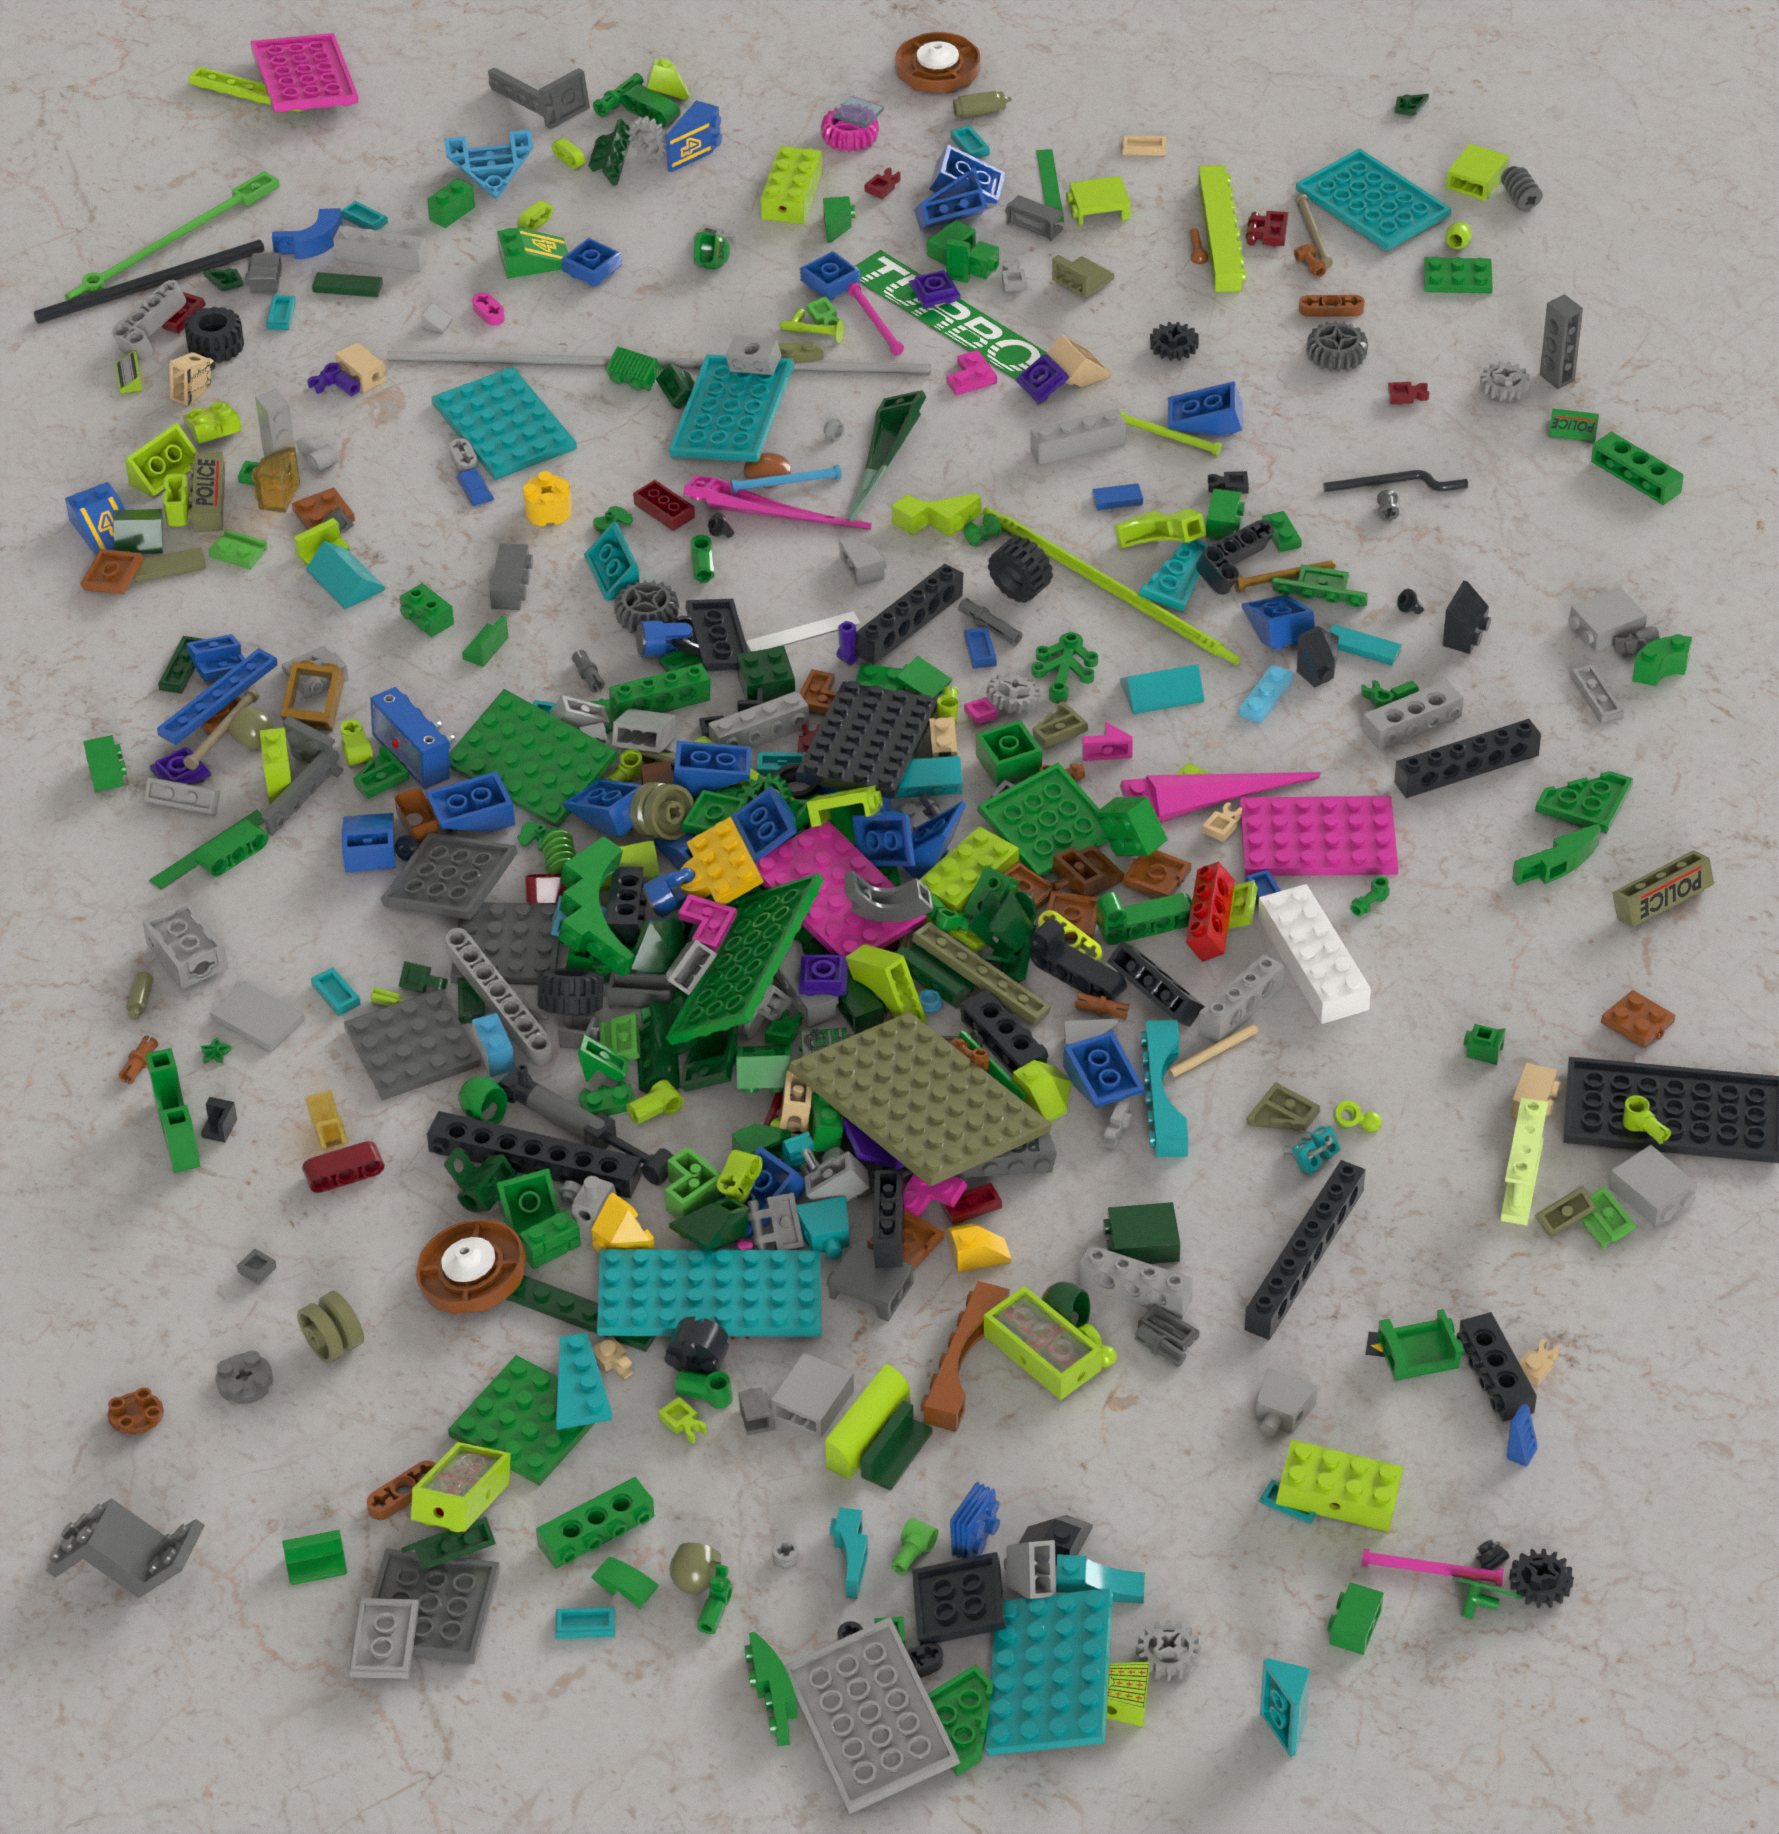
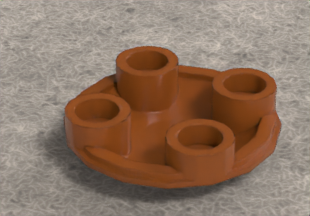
M761 453L758 462L747 461L744 466V475L750 480L791 473L789 461L776 453Z
M144 1387L139 1388L136 1392L128 1393L121 1397H114L108 1403L109 1410L107 1416L109 1424L115 1430L124 1434L147 1432L157 1426L164 1414L162 1402L152 1395V1391L149 1388Z

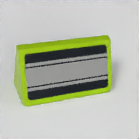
M135 350L115 363L120 394L143 391Z

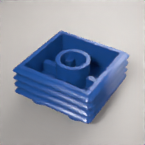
M587 238L561 259L563 261L561 262L563 264L561 266L563 268L562 271L573 278L586 282L589 286H598L605 278L612 275L615 270L622 266V257L620 256L622 253Z
M834 251L800 268V281L820 296H826L828 300H833L837 295L847 291L852 283H861V278L859 277L861 271Z
M976 1482L951 1517L952 1556L957 1555V1558L962 1557V1559L974 1557L975 1555L979 1556L985 1549L988 1536L996 1534L1000 1525V1519L996 1518L1000 1503L996 1500L994 1488L990 1490L989 1486L985 1487L984 1484L980 1485L979 1482Z

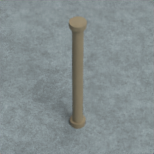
M1300 194L1295 198V202L1302 211L1319 255V261L1326 265L1325 268H1329L1332 266L1333 261L1327 254L1308 205V196Z
M248 688L244 693V697L192 755H188L184 759V764L188 769L195 770L203 756L229 729L235 716L244 707L255 703L259 699V693L255 689Z

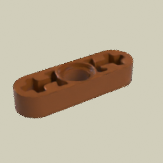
M1305 295L1299 299V313L1307 317L1359 316L1364 312L1365 301L1359 295ZM1332 304V305H1336V306H1335V307H1329V306H1326V305Z
M428 1460L421 1461L371 1493L367 1498V1509L370 1517L376 1520H384L412 1502V1488L425 1476H422V1474H427L436 1463ZM401 1486L411 1488L407 1494H398L396 1490Z

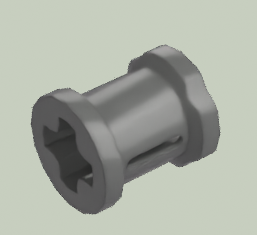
M1383 490L1377 495V503L1380 505L1378 516L1384 521H1392L1399 515V508L1396 506L1398 502L1396 492Z

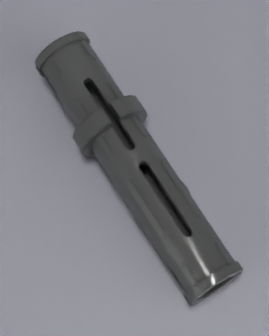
M964 598L960 602L958 611L969 616L978 626L988 627L990 631L1007 640L1013 646L1021 641L1022 632L992 615L986 607H980L968 598Z

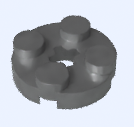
M253 1350L223 1360L217 1365L216 1383L218 1391L224 1399L228 1401L229 1398L237 1400L238 1404L256 1402L268 1393L267 1389L273 1383L271 1366L266 1359L260 1357V1354ZM247 1375L249 1380L243 1381V1379L239 1378Z

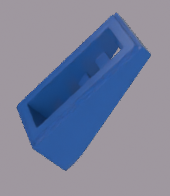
M1523 1404L1510 1423L1506 1457L1515 1463L1528 1466L1538 1446L1529 1406Z

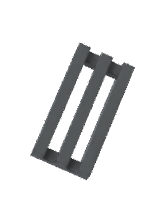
M1155 1304L1138 1321V1328L1146 1324L1161 1336H1167L1169 1343L1183 1352L1186 1351L1187 1346L1190 1347L1193 1344L1194 1339L1197 1340L1200 1334L1198 1329ZM1153 1315L1156 1316V1317H1158L1159 1319L1163 1320L1164 1323L1161 1322L1160 1320L1156 1319L1155 1317H1153ZM1174 1328H1176V1329L1180 1330L1181 1332L1185 1333L1187 1336H1185V1335H1183L1182 1333L1178 1332V1331L1175 1330Z

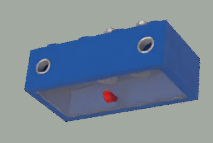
M396 687L370 697L372 735L399 760L425 790L449 779V768L451 767L449 749L450 745L455 742V737L453 735L445 736L439 732L442 728L441 722L428 721L422 711L410 702L407 695L402 694Z

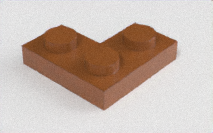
M811 669L799 693L808 704L809 711L826 715L837 692L830 691L835 682V674Z

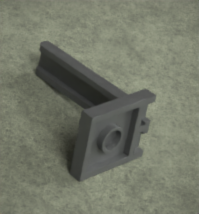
M497 68L488 70L489 86L493 91L544 117L545 127L549 129L590 108L585 74L580 68L539 90Z
M290 716L283 721L290 753L297 760H304L309 765L262 813L261 816L265 822L266 832L271 836L284 826L292 814L300 809L301 805L316 792L317 788L331 775L338 778L343 772V768L337 764V761L340 759L339 753L333 750L332 746L335 743V739Z

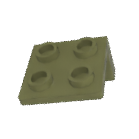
M1060 255L1052 259V280L1085 299L1114 279V273L1083 256L1074 262Z

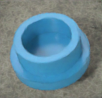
M931 989L924 990L918 996L924 1013H936L942 1008L943 1001L937 991Z

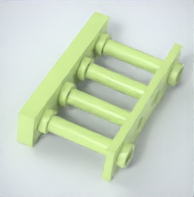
M1521 1098L1505 1177L1507 1187L1500 1221L1528 1226L1544 1138H1542L1548 1102Z

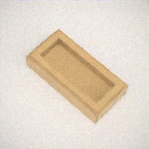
M1123 136L1122 155L1166 156V136Z

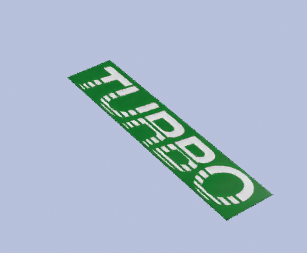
M882 250L855 265L861 271L859 276L861 284L970 352L978 350L988 363L1015 380L1038 358L1047 353L961 299H957L953 303L936 304L932 308H923L909 285L910 280H914L916 276H921V274Z

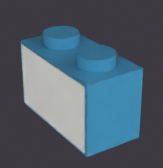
M494 1013L473 1019L474 1042L490 1077L510 1072L515 1067L514 1051L498 1014Z

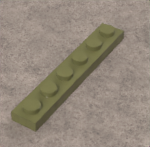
M928 922L914 933L913 942L983 991L987 989L1003 1005L1032 1025L1037 1024L1049 1014L1051 1009L1049 1004L931 922Z

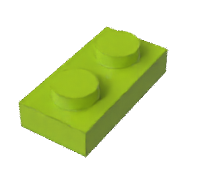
M1254 881L1234 885L1228 929L1252 924L1258 888Z

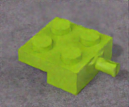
M223 401L214 402L210 405L211 407L205 409H191L188 414L183 415L184 423L191 429L192 437L198 444L242 431L238 413Z

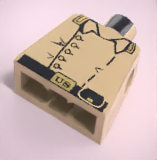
M189 353L169 362L170 400L187 407L195 402L211 386V371L216 367L214 361L211 358H206L196 353Z

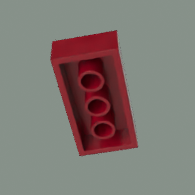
M657 480L651 481L633 493L634 505L672 531L695 518V507Z

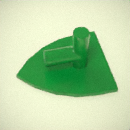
M1453 1576L1452 1579L1469 1584L1461 1614L1464 1617L1473 1619L1476 1605L1497 1610L1500 1599L1481 1594V1588L1522 1599L1521 1595L1460 1577Z

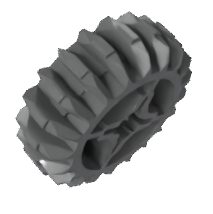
M1335 321L1332 324L1326 322L1325 325L1319 324L1318 328L1312 329V333L1307 338L1306 350L1309 360L1314 361V365H1320L1321 369L1329 368V371L1335 369L1338 372L1341 369H1345L1348 371L1350 367L1356 368L1357 364H1362L1363 360L1366 359L1368 342L1365 333L1361 332L1359 327L1354 328V324L1347 325L1345 321L1343 323Z
M644 580L643 583L635 581L633 586L627 585L626 589H621L620 594L616 596L614 606L618 623L622 624L623 629L628 628L630 633L637 630V625L640 621L662 620L663 623H674L675 618L679 614V601L676 592L672 591L671 586H665L664 582L656 584L655 580L652 582Z

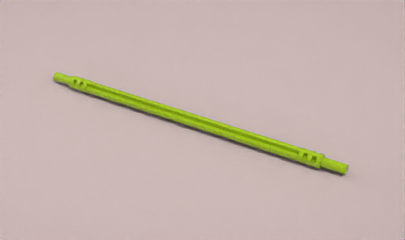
M988 506L983 509V515H996L1002 529L1015 537L1028 538L1031 542H1035L1046 555L1197 644L1212 655L1221 656L1234 665L1239 664L1241 657L1226 649L1223 643L1211 638L1209 635L1143 596L1138 595V593L1023 526V524L1008 515H1001Z

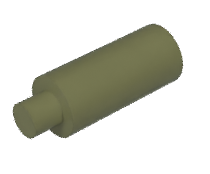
M138 972L135 975L126 1009L129 1012L128 1016L131 1019H137L145 1011L154 981L153 976L147 972Z

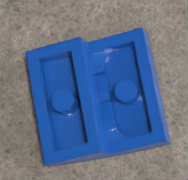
M233 634L186 643L191 660L204 682L220 679L245 659L241 654V644Z

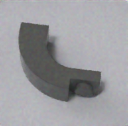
M853 870L844 874L845 894L852 901L853 912L862 918L876 922H903L933 911L931 891L917 878L897 887L878 888L868 884Z

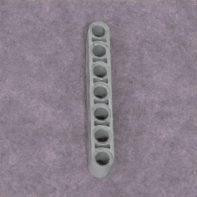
M462 928L449 930L445 935V942L451 961L493 1014H498L504 1029L529 1061L538 1067L548 1065L553 1059L551 1040L548 1034L470 935Z

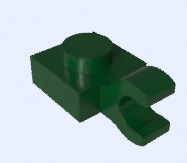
M404 961L399 987L426 993L427 986L446 989L448 979L430 975L432 967Z

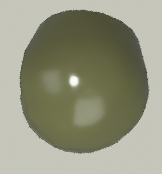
M246 706L231 722L229 734L236 742L247 748L260 749V730L274 728L266 713L252 706Z
M688 1542L680 1544L671 1559L669 1567L673 1583L680 1590L694 1594L705 1591L710 1586V1577L715 1576L716 1564L721 1565V1554L713 1547L701 1543Z

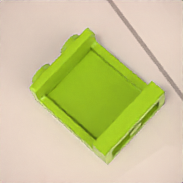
M1121 176L1069 183L1066 201L1068 205H1071L1072 218H1076L1079 226L1083 225V216L1089 214L1118 211L1121 220L1130 219L1131 201Z
M876 785L818 795L807 802L811 827L822 826L827 820H831L829 808L863 803L866 817H871L880 811V806L883 805L881 792L876 791Z

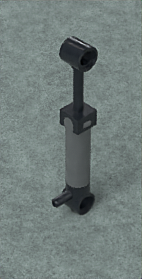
M526 1065L514 1067L497 1083L505 1091L508 1103L514 1104L516 1101L581 1137L585 1140V1145L606 1149L611 1145L625 1154L640 1157L641 1163L644 1164L641 1167L642 1174L651 1184L660 1186L669 1178L667 1160L674 1156L669 1150L660 1148L655 1154L648 1155L616 1136L614 1119L601 1112L595 1116L533 1081L528 1074Z

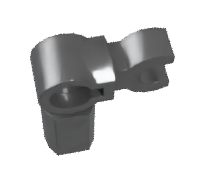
M1648 626L1630 632V634L1615 636L1616 653L1635 654L1637 653L1636 650H1641L1650 642L1660 639L1657 627Z

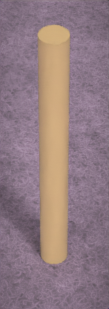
M1251 1024L1169 1068V1076L1173 1079L1257 1034V1026Z

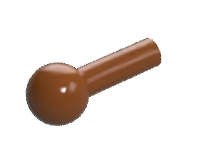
M1193 228L1190 230L1193 246L1191 261L1195 264H1204L1208 261V253L1202 249L1198 229Z

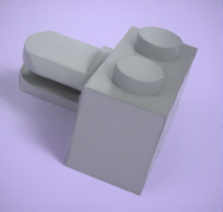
M769 985L764 994L763 1001L758 1005L754 1013L753 1020L746 1025H738V1033L743 1034L747 1038H753L764 1018L772 1022L774 1019L782 1020V1012L788 1009L793 999L774 985Z
M839 1147L829 1149L823 1155V1163L817 1166L818 1169L804 1177L806 1196L813 1202L840 1196H846V1201L870 1188L868 1170L849 1151L844 1153Z

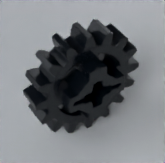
M1168 322L1167 326L1160 324L1159 329L1154 328L1153 333L1150 334V349L1154 350V355L1160 354L1161 359L1168 357L1169 361L1176 358L1178 361H1181L1183 356L1188 359L1190 354L1195 355L1196 349L1199 348V334L1195 333V328L1188 329V324L1183 326L1180 325V322L1173 325L1171 322Z
M1530 1549V1556L1521 1553L1519 1561L1513 1560L1512 1569H1510L1509 1580H1511L1510 1589L1516 1590V1594L1524 1596L1526 1598V1605L1534 1601L1537 1608H1540L1542 1603H1546L1549 1608H1552L1554 1600L1562 1604L1564 1596H1570L1574 1580L1572 1576L1573 1569L1572 1567H1566V1558L1557 1559V1552L1547 1555L1546 1549H1542L1541 1554H1537L1534 1549Z

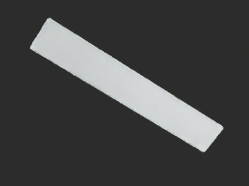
M854 611L747 640L746 643L751 651L769 649L838 630V626L844 621L853 622L855 625L860 624V621Z

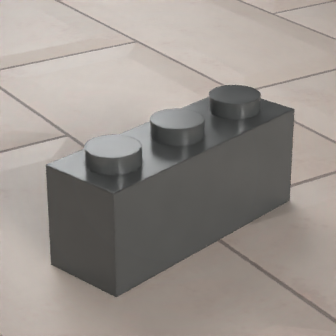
M500 543L489 590L491 609L520 610L521 602L526 600L525 585H529L530 571L528 569L533 568V555L529 554L528 545Z

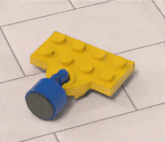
M729 817L686 842L693 858L687 861L679 871L668 873L665 876L663 874L644 884L642 890L656 915L664 918L671 914L673 910L676 911L681 908L680 904L685 902L688 894L703 899L712 894L716 903L726 905L764 883V880L734 821Z

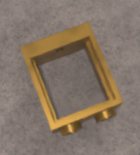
M302 660L301 663L292 662L280 715L282 720L284 721L290 716L314 729L333 731L345 679L342 670L337 665L331 663L316 665L307 660ZM301 675L331 678L324 712L293 709Z

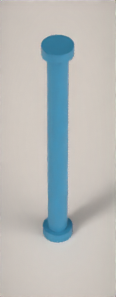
M835 465L830 469L736 481L734 479L730 480V490L732 494H736L740 490L833 477L841 479L842 473L840 466Z

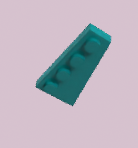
M1198 539L1187 543L1183 542L1174 552L1173 556L1162 565V568L1153 574L1150 581L1140 588L1138 595L1184 612L1199 576L1196 562L1204 549L1211 544Z

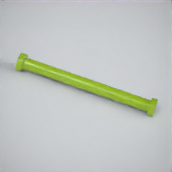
M1119 411L1126 425L1210 451L1215 456H1218L1221 452L1222 443L1206 441L1126 415L1124 411Z

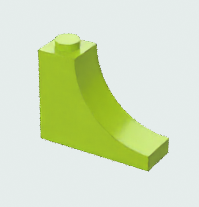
M863 944L845 957L853 979L870 988L886 1004L894 1018L911 1012L923 1023L927 1022L904 955Z

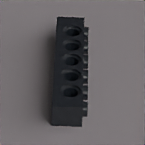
M944 563L855 632V656L873 665L880 661L963 596L964 573Z
M1526 719L1396 761L1394 783L1404 797L1409 798L1539 756L1541 733L1530 719Z

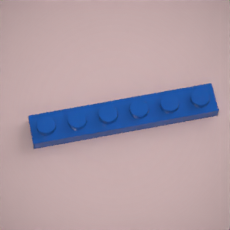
M258 648L157 727L158 736L177 745L278 665L277 658Z

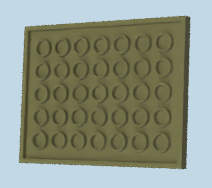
M911 1012L790 1062L789 1071L816 1094L820 1095L827 1103L930 1187L1046 1135L1051 1131L1052 1124L977 1064H973L967 1056Z

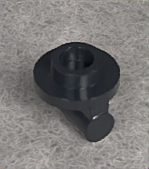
M716 513L710 518L708 529L712 536L719 537L723 534L730 538L734 535L733 529L723 514Z
M1404 589L1398 596L1397 605L1400 611L1405 613L1414 611L1416 614H1421L1424 611L1414 590Z
M403 835L396 840L395 852L402 860H409L420 844L413 836Z
M1492 1539L1478 1546L1477 1550L1479 1552L1475 1555L1481 1564V1569L1494 1570L1510 1558L1509 1553L1502 1547L1501 1542H1493Z

